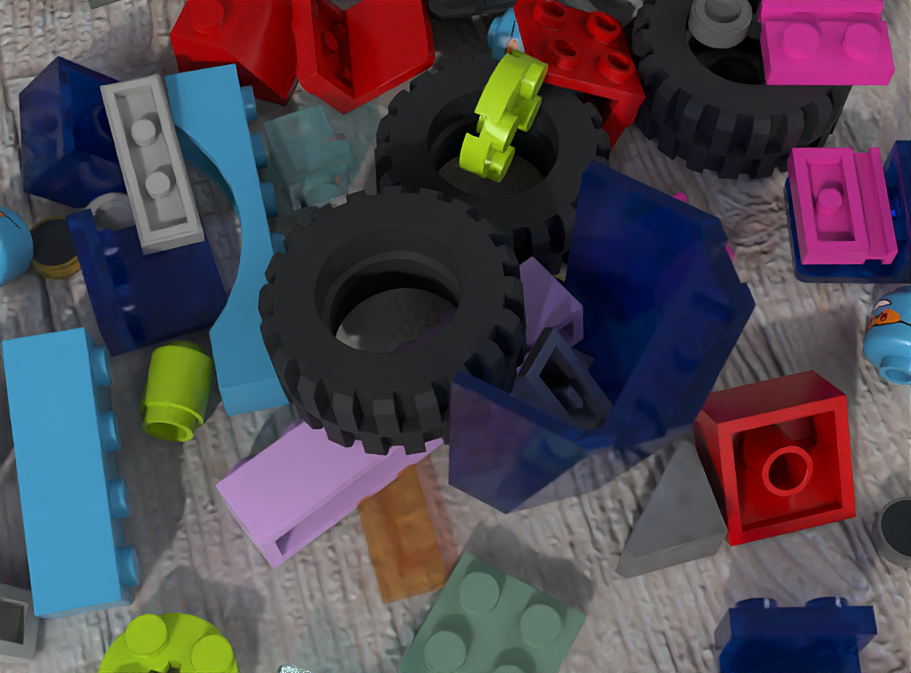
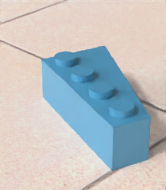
M85 327L3 340L1 345L34 614L36 617L51 620L132 605L131 587L140 586V569L135 546H126L124 518L131 517V505L126 480L124 477H119L117 451H121L122 442L116 412L112 409L110 385L113 383L107 347L105 345L98 346Z

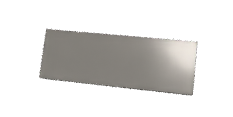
M160 73L100 86L143 255L205 241Z

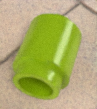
M176 340L168 343V346L156 348L152 352L138 408L139 414L143 417L141 428L147 434L166 441L185 442L191 440L195 429L203 425L216 368L215 362L205 355L206 352L201 346L189 341Z

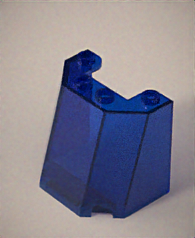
M589 161L582 173L564 288L583 306V339L572 348L594 358L588 372L613 404V408L602 427L582 432L464 371H458L451 383L448 484L504 514H510L594 492L690 431L756 306L747 282H740L727 252L726 244L728 238L720 219L599 162Z

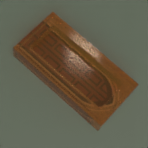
M414 463L412 465L409 464L398 472L397 475L399 477L371 498L367 495L357 504L383 604L443 589L448 581Z

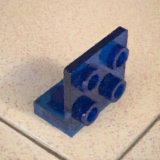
M91 208L65 216L99 331L111 357L209 328L215 324L228 299L200 214L199 218L205 241L148 255H143L136 225L113 232L111 228L99 231Z

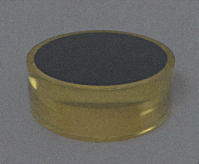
M54 216L39 221L29 230L33 239L34 253L31 266L39 275L48 279H65L77 274L87 264L91 251L90 244L83 227L77 221L68 217Z

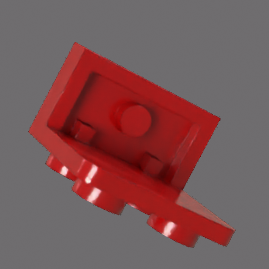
M291 0L293 12L291 27L296 43L297 65L295 70L298 81L305 91L311 95H316L342 115L428 70L435 62L436 56L427 0H362L345 11L331 0Z
M517 0L513 10L525 53L548 64L543 83L584 92V104L591 102L596 106L603 119L602 129L609 135L610 147L612 149L625 128L632 125L637 116L638 108L646 98L620 21L607 13L583 11L565 6L557 0Z

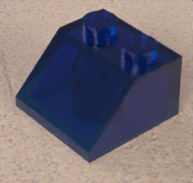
M57 56L19 93L23 192L75 209L86 208L91 201L106 193L122 192L128 194L100 86L121 81Z

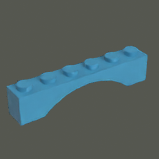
M235 64L166 75L165 81L172 120L183 159L202 171L224 194L238 217L241 226L242 250L238 275L225 308L209 331L219 390L227 417L294 404L289 403L280 385L259 327L262 323V318L258 311L259 291L265 284H268L264 273L272 256L276 252L285 254L286 250L283 244L282 231L269 233L267 219L278 217L272 182L259 183L257 169L268 168L262 133L249 134L247 122L258 120L252 85L240 87Z

